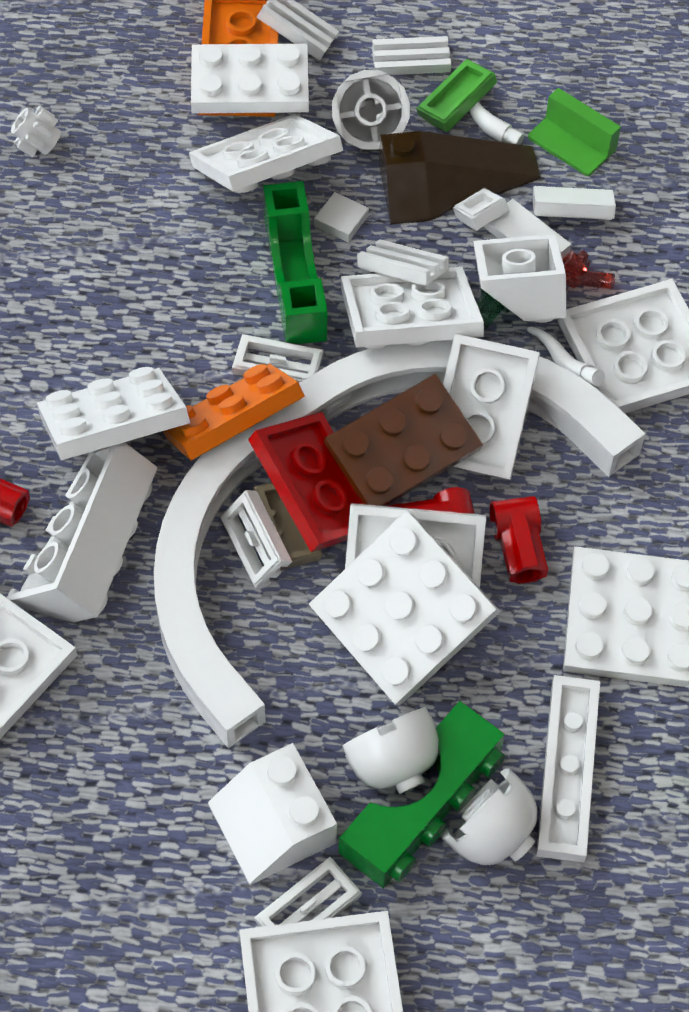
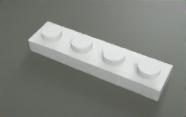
M558 675L553 677L536 856L585 862L589 832L600 681Z

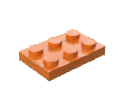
M270 363L268 365H256L243 374V379L230 386H218L207 393V399L194 406L187 405L190 423L165 430L163 433L170 443L192 461L305 397L298 381Z

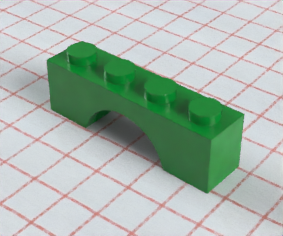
M297 181L263 185L264 221L285 342L298 345L327 341L328 311L322 279L317 276L314 262L309 209L304 182Z
M461 701L454 706L436 727L439 738V753L435 764L439 778L433 789L419 801L406 806L387 807L370 802L339 837L338 854L383 889L392 878L400 882L406 877L416 862V858L412 856L422 843L430 847L439 838L446 827V823L442 821L452 808L460 812L473 797L476 788L472 785L482 774L489 778L498 769L505 757L501 752L505 734Z

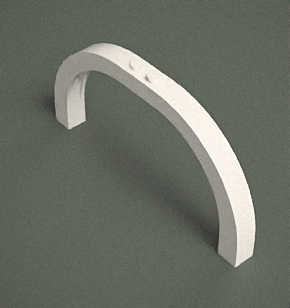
M429 341L422 346H412L406 343L392 344L381 349H366L328 365L299 383L305 397L202 454L185 475L173 495L160 529L154 563V593L162 643L170 666L184 693L228 748L266 722L265 704L230 664L215 643L199 607L196 593V578L202 545L216 514L231 493L249 475L262 466L248 438L255 430L323 412L329 422L347 410L369 400L392 393L404 392L433 374H436L443 384L453 344L452 341ZM539 357L528 411L538 415L560 430L608 477L640 455L645 433L619 407L597 388L575 373L548 359Z

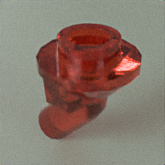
M585 250L577 254L571 251L563 257L566 283L573 289L579 284L586 287L613 289L615 274L589 271L590 262L588 261V253Z

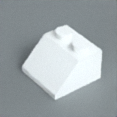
M556 234L473 241L481 289L523 321L546 323L558 318H567L566 272Z
M293 743L249 763L208 802L249 885L337 843V822Z

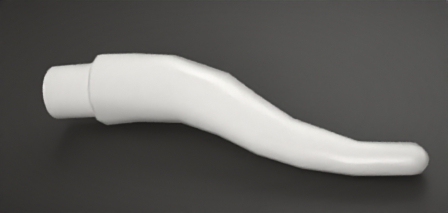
M479 102L469 110L474 122L484 133L498 142L521 145L524 134L513 129L511 124L492 115Z
M532 326L527 328L528 333L536 336L546 346L554 363L575 373L593 386H600L604 382L605 374L602 370L594 368L591 364L574 359L560 342L547 332Z

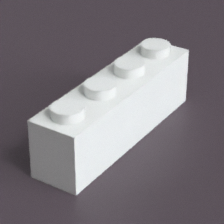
M125 442L90 452L65 495L71 500L70 504L61 509L56 516L52 517L45 530L51 535L45 548H43L38 556L31 554L23 568L29 576L23 584L21 591L11 589L6 598L22 609L70 622L98 617L107 604V592L113 577L118 573L123 564L122 555L128 540L137 529V518L142 505L152 492L153 487L151 483L158 467Z

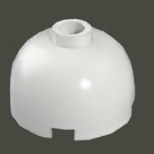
M363 70L350 75L338 87L332 100V119L337 132L348 144L362 150H379L380 135L403 133L410 118V102L405 88L394 77L380 70Z
M423 707L393 719L391 723L380 728L376 727L342 746L348 764L361 781L377 789L396 786L398 793L401 794L425 783L422 773L433 766L437 759L439 738L432 716H430L427 708Z
M510 768L500 772L506 779L502 783L497 785L490 779L473 795L469 803L460 811L464 812L462 818L465 821L454 834L448 828L443 833L442 839L455 852L468 861L480 865H494L502 862L509 856L514 861H517L528 852L535 842L530 833L537 821L536 802L525 783Z

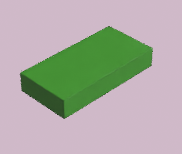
M466 59L416 108L417 113L430 124L448 132L497 83L496 75L494 72Z

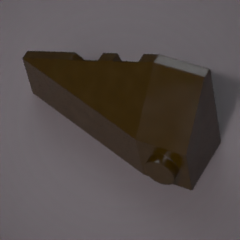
M423 131L380 135L379 167L390 225L431 221L441 217L443 213L453 210L456 204L483 188L499 195L540 179L533 146Z

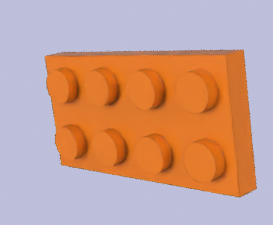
M205 0L202 44H278L279 33L256 18L267 0ZM198 113V115L275 117V113Z

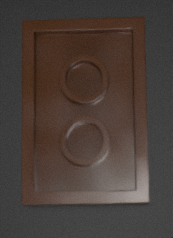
M436 374L332 433L324 440L325 446L363 504L387 506L480 451L483 443Z

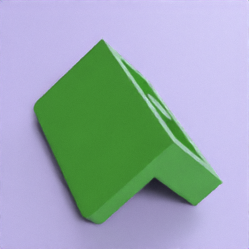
M557 88L548 98L546 118L528 134V139L585 176H591L616 151L621 126L560 88Z

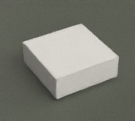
M486 188L481 189L453 207L455 216L462 223L476 231L509 212L506 200Z
M334 192L314 218V227L349 243L369 216V208Z

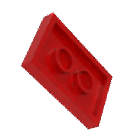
M323 412L255 430L248 438L310 552L347 541L351 503L363 504L324 444L325 438L334 432Z

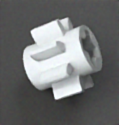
M39 106L35 113L25 108L16 118L11 129V133L17 136L14 144L30 157H33L37 150L44 155L48 154L56 145L61 131L55 127L58 119L42 106Z

